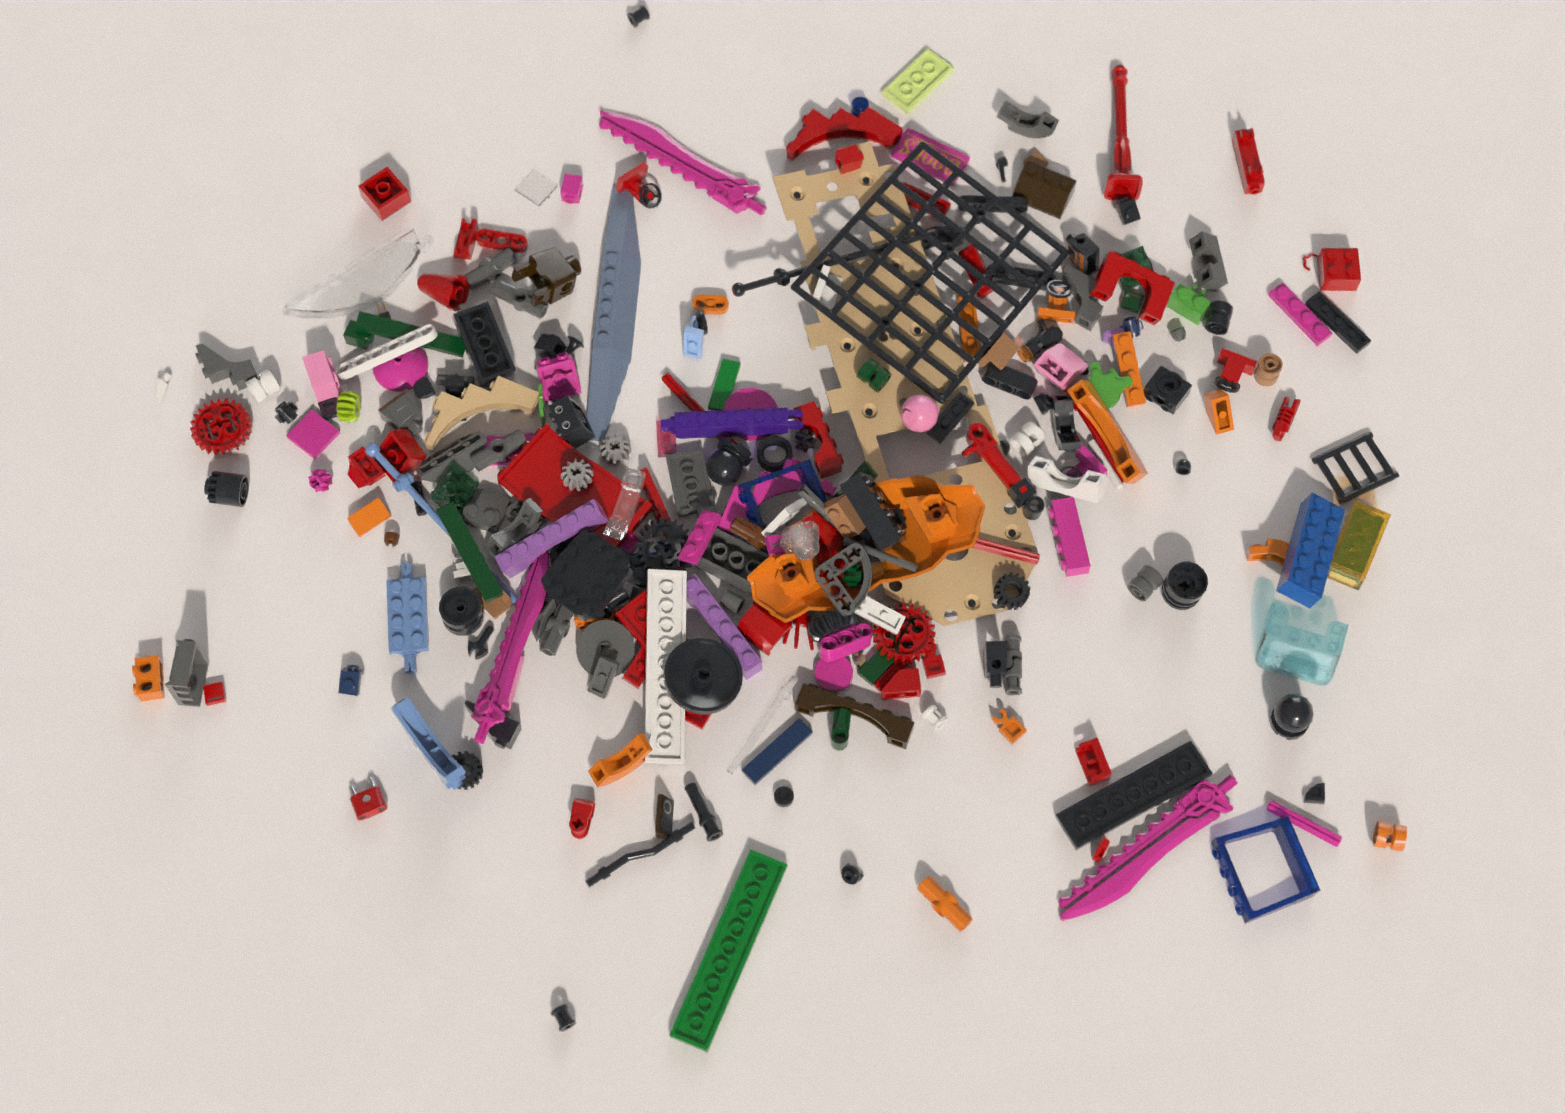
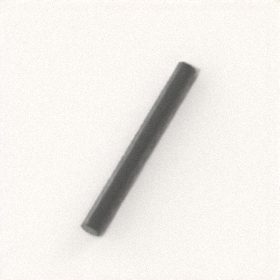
M845 537L843 545L846 546L853 543L861 544L867 554L910 571L916 572L918 568L917 564L886 552H881V550Z

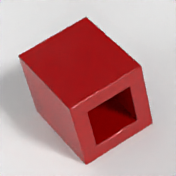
M856 144L836 150L834 161L841 174L860 169L864 160V155Z

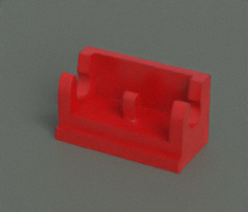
M462 218L453 258L471 260L476 243V233L479 227L477 219L472 218L471 223H467L465 218Z
M1098 737L1080 743L1079 747L1075 748V752L1088 785L1109 780L1112 772Z

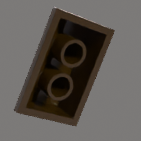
M1027 160L1020 173L1012 197H1024L1028 200V207L1061 219L1075 192L1077 180Z

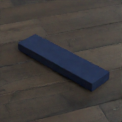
M800 718L797 719L742 769V773L754 785L758 784L809 738L813 731Z

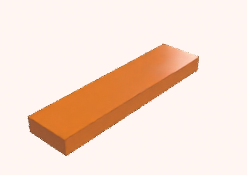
M960 295L956 296L957 304L963 299ZM968 303L959 313V316L979 331L977 309ZM959 326L961 347L974 357L981 348L980 341Z

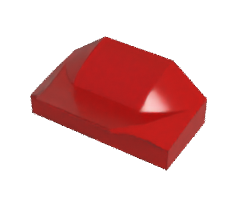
M363 446L348 456L350 465L347 475L358 489L366 485L371 486L386 476L377 462L366 454Z

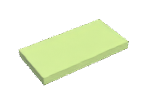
M927 48L882 90L881 95L906 114H909L954 71V67Z

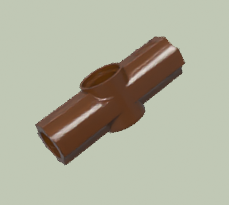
M736 515L729 530L746 539L751 545L768 552L765 537L762 535L764 528L756 524L753 525Z

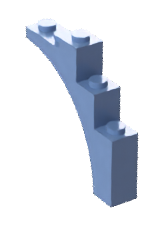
M405 697L390 707L415 747L420 750L447 789L452 787L454 790L463 784L462 780L466 778L464 776L465 770L437 739L409 697Z

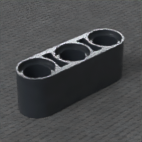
M991 361L981 377L985 384L1026 400L1031 399L1038 384L1037 379L1008 366L1000 370Z

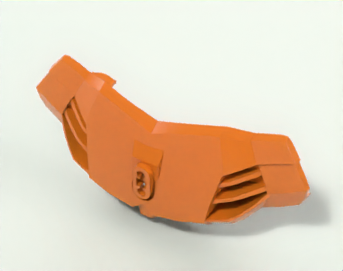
M920 475L901 479L893 478L876 482V485H874L875 489L878 492L881 491L886 498L884 502L886 506L893 509H902L901 514L907 518L904 521V524L907 525L905 529L907 540L886 553L917 564L918 568L916 572L884 560V567L872 573L869 592L881 583L901 581L934 570L948 554L975 546L981 531L980 525L985 511V504L975 491L973 485L942 486L935 480ZM834 498L824 504L827 506ZM813 509L812 511H810L809 513L805 514V515L802 516V517L805 518L806 516H808L810 513H812V512L815 511V510ZM802 519L785 528L780 534L785 535L789 553L768 557L747 576V580L751 584L753 600L771 612L769 614L785 623L809 610L829 611L836 609L815 579V570L820 566V560L810 538L801 526ZM843 537L841 538L836 549L838 553L843 550L844 546H846L843 545ZM855 552L847 557L850 563V558L852 556L856 555L857 557H859V555H857ZM859 561L858 563H856V564H859V567H862V564H861L860 561ZM842 578L840 580L841 584L854 601L862 585H860L859 589L850 588V586L844 583ZM836 585L831 586V587L829 588V592H830L831 589H832L833 587H835Z

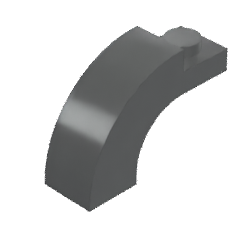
M1008 101L1002 104L996 116L1010 125L1009 130L1029 138L1051 136L1059 122L1057 118L1046 111L1041 114H1029Z

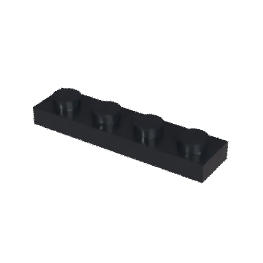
M1320 291L1306 301L1305 305L1356 354L1370 344L1371 339Z

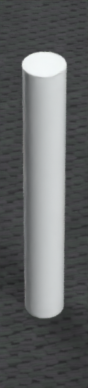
M1095 439L1089 441V446L1098 460L1108 470L1107 474L1116 488H1121L1123 483Z

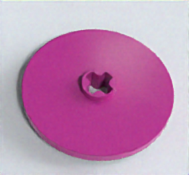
M743 388L734 392L727 399L724 410L778 408L775 400L768 393L757 388ZM769 435L737 437L747 441H757Z

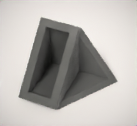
M553 598L544 599L543 607L532 627V633L536 642L545 631L549 618L554 615L557 609Z

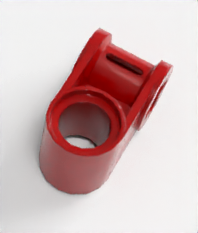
M574 799L569 821L571 834L574 838L582 839L588 835L591 819L595 811V801Z

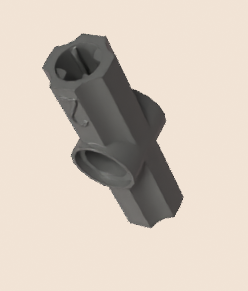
M507 248L493 258L486 257L479 263L477 268L464 275L468 279L466 283L470 285V289L473 290L488 280H496L500 277L502 271L515 264L517 258L513 251Z
M503 281L497 282L493 295L513 305L517 311H525L539 319L545 316L548 304L544 302L533 307L531 305L532 296L525 289H517Z
M518 429L502 439L492 440L488 447L472 455L470 460L476 470L480 472L495 462L505 461L509 454L523 447L527 440L522 431ZM497 449H503L500 452H495Z
M560 603L554 615L548 620L546 634L539 648L541 652L549 656L556 655L562 639L569 632L570 620L574 614Z

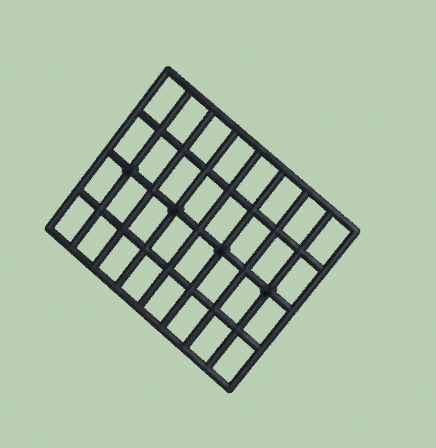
M921 141L792 283L791 290L929 396L943 404L1067 258L1069 250L926 142ZM922 150L953 172L943 184L913 162ZM907 167L937 189L928 201H925L897 179ZM958 177L988 198L981 208H973L948 189ZM891 185L921 206V209L912 219L881 197ZM943 194L972 215V219L963 229L933 207ZM875 202L906 224L896 237L865 215ZM994 204L1024 225L1015 238L985 217L987 211ZM929 212L958 235L951 243L944 245L917 223ZM859 220L890 242L880 255L849 232ZM976 224H984L1009 243L999 256L969 234ZM911 230H914L941 251V254L932 265L901 242ZM1030 231L1060 253L1051 265L1020 243ZM843 238L874 260L864 273L833 251ZM963 239L994 261L984 274L954 252ZM896 247L926 269L919 280H911L885 260ZM1014 249H1017L1045 270L1036 283L1005 261ZM827 256L858 278L848 291H845L817 269ZM951 258L978 279L969 292L938 270L945 260ZM880 265L910 288L900 301L869 278ZM999 267H1002L1030 289L1020 302L989 279ZM811 274L817 279L820 277L826 281L825 285L842 297L831 310L800 287ZM932 275L963 298L953 310L922 288ZM863 284H866L894 306L887 316L879 317L853 297ZM984 284L1015 307L1005 320L974 297ZM920 295L947 316L937 329L906 306L913 296ZM847 302L878 324L877 328L868 338L837 316V313ZM968 303L999 325L990 338H987L959 316V313ZM900 311L931 334L921 348L890 325ZM953 321L984 344L974 357L942 334ZM888 332L915 353L905 366L901 365L873 343L881 333ZM937 339L968 362L958 376L926 353ZM921 358L952 381L942 395L911 372L912 368Z

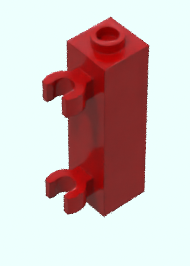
M1253 128L1235 130L1232 138L1244 195L1262 193L1265 185L1263 168L1260 163Z

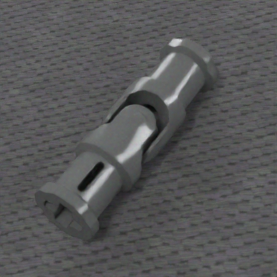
M1007 635L1004 637L1006 641L1005 678L1007 679L1005 693L1011 696L1021 695L1022 652L1020 651V642L1022 638L1019 635Z

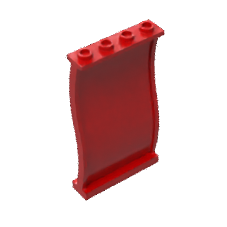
M547 423L543 428L539 427L533 439L526 441L522 451L519 454L513 455L510 459V464L506 468L503 467L497 474L498 485L503 486L522 503L526 499L531 498L543 510L540 516L550 523L595 499L602 506L609 521L589 532L600 535L618 548L642 524L653 508V504L648 500L645 501L620 479L560 438ZM574 459H577L578 462L583 459L585 464L589 463L594 474L592 484H587V489L581 487L579 492L576 488L571 491L569 486L565 487L561 479V473H563L562 466H567V461L574 463Z

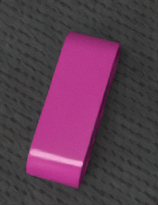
M861 623L822 638L820 642V658L825 662H832L868 648L871 645L872 627L866 623Z

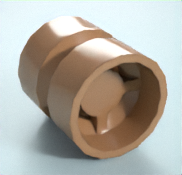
M1273 353L1261 356L1254 372L1255 381L1266 387L1275 384L1283 366L1281 358Z

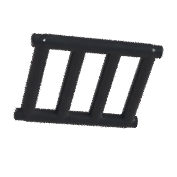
M1372 432L1365 433L1311 459L1313 464L1319 466L1335 491L1339 504L1348 502L1399 477V473L1393 471L1372 439ZM1366 442L1387 474L1386 476L1377 479L1357 448V445ZM1349 449L1370 483L1361 486L1340 453ZM1334 457L1354 488L1353 491L1347 494L1344 493L1324 460Z

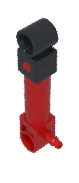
M981 423L972 424L966 435V442L969 447L961 452L962 456L965 457L975 452L979 459L983 458L1009 491L1008 496L1018 508L1024 506V517L1029 520L1038 519L1045 507L1043 499L1035 496L1037 493L1026 478H1021L997 447L998 442L988 429ZM973 433L979 434L980 437H975ZM1030 506H1035L1037 510H1032Z

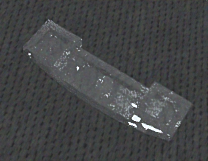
M626 469L621 483L622 489L612 517L608 519L603 533L604 536L619 540L624 538L638 505L645 472Z

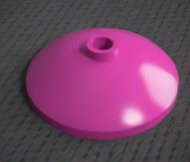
M418 347L373 367V374L376 381L387 390L403 392L405 389L411 390L417 381L426 377L428 360L425 352Z

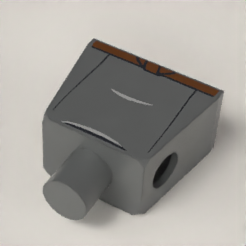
M407 389L378 409L381 419L395 430L407 429L414 435H418L423 430L419 424L423 420L421 412Z

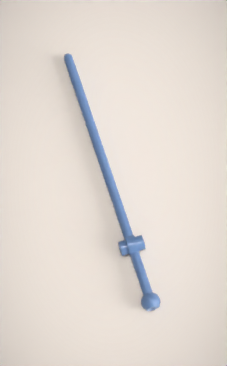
M368 444L365 448L366 454L370 457H375L395 478L396 481L392 483L394 489L397 492L406 490L449 536L437 512L412 487L411 483L414 482L412 475L408 472L400 474L380 453L378 444ZM491 570L499 586L511 598L512 604L515 605L518 598Z

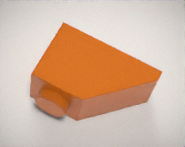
M1221 389L1204 393L1206 413L1215 434L1234 430L1229 395Z

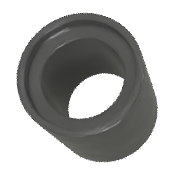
M728 589L723 594L720 605L735 613H739L744 605L745 598Z

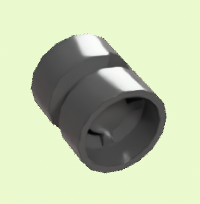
M1145 565L1137 573V576L1130 580L1127 584V589L1136 599L1144 602L1152 595L1153 590H1157L1163 583V578L1156 569Z

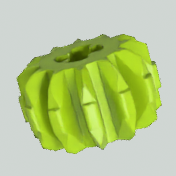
M346 391L339 394L336 404L339 421L346 423L357 422L362 404L358 393Z

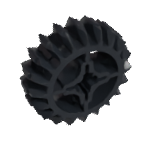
M845 605L841 609L850 611V605ZM836 609L827 611L808 623V634L812 641L821 642L822 638L857 625L859 622L858 615L852 613L849 616H843Z

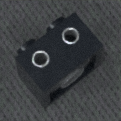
M568 395L548 406L551 411L549 416L553 423L557 424L558 428L556 431L559 437L564 438L567 443L578 448L595 438L582 407Z

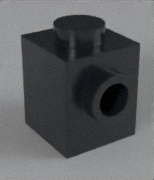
M542 333L533 348L541 358L549 357V359L557 358L559 353L565 352L567 346L559 336Z

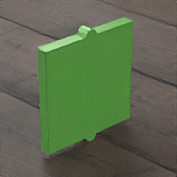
M538 384L539 412L543 428L546 424L543 386Z

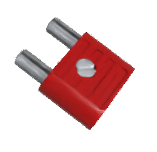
M370 777L371 781L369 778L367 779L370 788L360 793L357 792L355 785H352V788L351 786L348 787L351 794L350 801L359 821L369 817L373 818L387 810L382 791L376 785L373 777Z

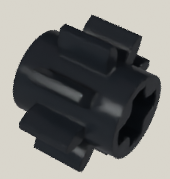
M283 401L274 410L277 413L275 418L280 423L286 422L290 424L298 416L295 412L298 408L293 402L286 403Z
M802 428V431L795 432L796 435L792 441L797 444L795 446L796 449L806 453L808 449H814L817 439L813 437V431Z

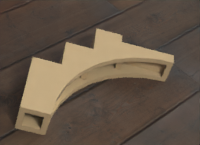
M500 376L497 377L496 381H492L489 391L469 384L468 389L464 388L461 399L441 391L440 395L436 396L432 406H434V411L437 415L433 418L431 432L428 431L424 438L426 449L434 451L439 441L452 427L462 421V419L488 410L508 409L533 415L539 402V392Z

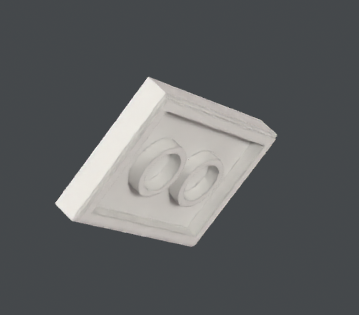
M801 498L784 508L762 531V535L764 537L773 535L793 522L809 504Z

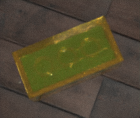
M1354 500L1339 533L1327 578L1359 590L1366 578L1391 514Z

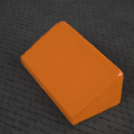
M376 498L350 515L347 520L356 534L361 537L390 518L391 515L380 498Z

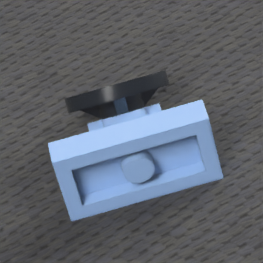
M701 309L696 310V316H692L689 326H686L684 330L683 355L701 359L703 355L704 335L708 333L707 321Z

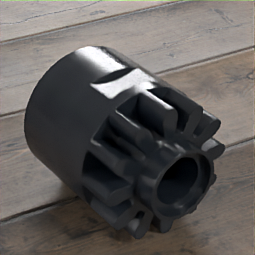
M212 471L211 476L206 479L204 493L208 495L207 500H209V503L244 507L249 492V479L247 475Z

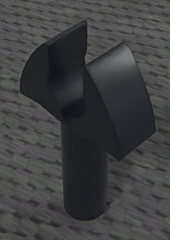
M488 625L478 641L472 642L469 640V657L473 650L478 648L479 652L475 655L476 660L488 654V649L484 648V645L494 631L492 626Z

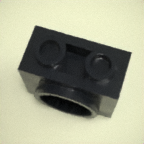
M1161 365L1145 385L1144 395L1148 401L1156 403L1162 410L1174 415L1190 394L1192 384L1182 379L1178 373L1170 371Z

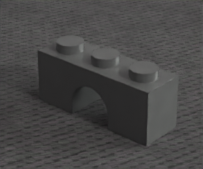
M1201 231L1189 240L1192 255L1198 257L1204 264L1202 268L1196 271L1199 285L1202 288L1217 291L1228 283L1218 239L1215 235Z

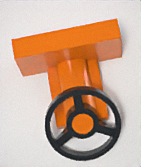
M1063 280L1050 281L1046 288L1049 294L1048 307L1038 308L1037 319L1073 324L1075 312L1066 311L1067 297L1072 294V286ZM1053 284H1062L1067 287L1054 286Z

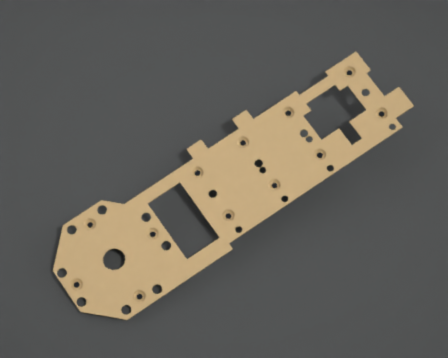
M871 142L856 144L864 155L860 169L841 174L838 169L806 176L805 170L772 177L786 221L794 220L807 259L800 261L801 267L810 265L820 254L809 216L819 214L816 203L856 195L861 208L887 179L884 175L885 172H894V164L878 166ZM835 183L837 190H828L827 184ZM891 185L881 197L912 219L904 193ZM875 202L865 215L870 218L889 214L890 212ZM892 214L896 226L886 228L885 230L896 237L906 224ZM911 230V231L906 235V237L911 236V235H915V234H918V233H916L914 230ZM876 231L869 232L873 246L889 242ZM920 241L906 244V246L927 261ZM897 247L885 259L913 281L919 280L926 271V269L916 264L914 260ZM827 256L823 261L829 260L831 258ZM868 258L850 262V264L857 269H864L866 271L874 260ZM834 265L830 268L829 274L843 279L841 288L845 291H848L858 280L841 265ZM881 265L869 277L899 301L910 289ZM812 274L806 279L811 296H813L819 280ZM931 276L922 288L941 302L933 276ZM863 284L853 295V297L881 318L887 316L894 308L892 304L866 284ZM840 295L837 296L835 304L842 298ZM920 295L913 296L906 305L935 329L938 328L936 323L944 321L947 317ZM849 302L837 313V316L866 338L877 328L878 324ZM816 309L820 323L804 326L810 343L809 347L811 350H815L817 346L827 344L841 385L839 389L826 391L831 408L830 412L832 415H836L838 412L849 410L864 459L878 474L874 480L875 483L890 479L876 436L908 429L901 419L902 406L900 405V400L903 398L908 399L914 395L930 397L939 408V417L960 392L959 387L965 386L968 391L964 395L975 402L974 406L966 414L969 425L971 426L974 423L983 424L998 442L997 447L1004 455L987 404L977 405L968 377L961 382L945 403L940 404ZM901 311L890 324L920 348L931 336L930 333ZM949 325L942 334L956 344ZM888 332L881 333L887 334L888 340L881 342L877 338L873 343L901 365L905 366L915 353L897 339H891ZM938 339L926 352L957 376L964 369L961 357ZM869 358L879 363V368L884 367L892 373L888 383L878 393L869 387L868 382L864 383L856 377L860 368ZM922 358L911 370L914 375L941 395L952 383L951 380ZM973 433L975 437H980L979 434ZM983 458L981 462L922 475L935 480L942 486L953 485L950 482V476L953 474L960 475L962 478L960 485H973L975 491L985 504V511L980 525L981 531L978 538L1020 549L1028 548L1031 552L1038 553L1027 518L1023 515V507L1018 508L1016 506L1017 511L1013 515H1009L1004 511L1006 504L1012 503L1015 505V503L1008 496L1009 491ZM969 548L967 555L961 560L951 561L945 558L934 570L901 580L902 589L900 591H892L889 587L890 582L882 583L886 596L901 604L906 603L907 607L913 604L914 610L921 607V614L927 612L928 618L931 617L933 621L947 626L1007 611V606L1001 610H996L992 606V600L995 595L993 591L1000 577H1003L1004 574L1009 575L1010 572H1013L1014 576L1018 573L1020 578L1024 576V581H1027L1035 564ZM1013 585L1005 587V593L1009 597L1014 598L1019 595L1017 587ZM947 610H954L957 613L955 621L950 622L945 619L944 614Z

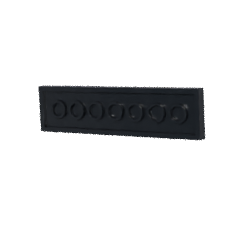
M1189 741L1057 813L1055 818L1075 850H1078L1198 784L1200 781L1207 779L1213 773L1192 741Z

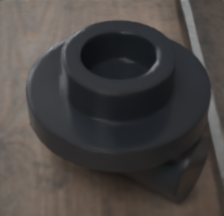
M1041 393L1034 397V401L1042 415L1052 409L1051 397L1048 394Z
M847 863L841 870L842 879L850 885L860 882L864 877L857 867L850 863Z

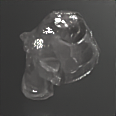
M806 521L786 527L781 532L780 547L787 554L794 553L801 560H812L819 553L820 549L819 525L815 521Z

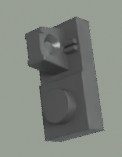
M601 655L587 691L605 699L619 663L616 660Z

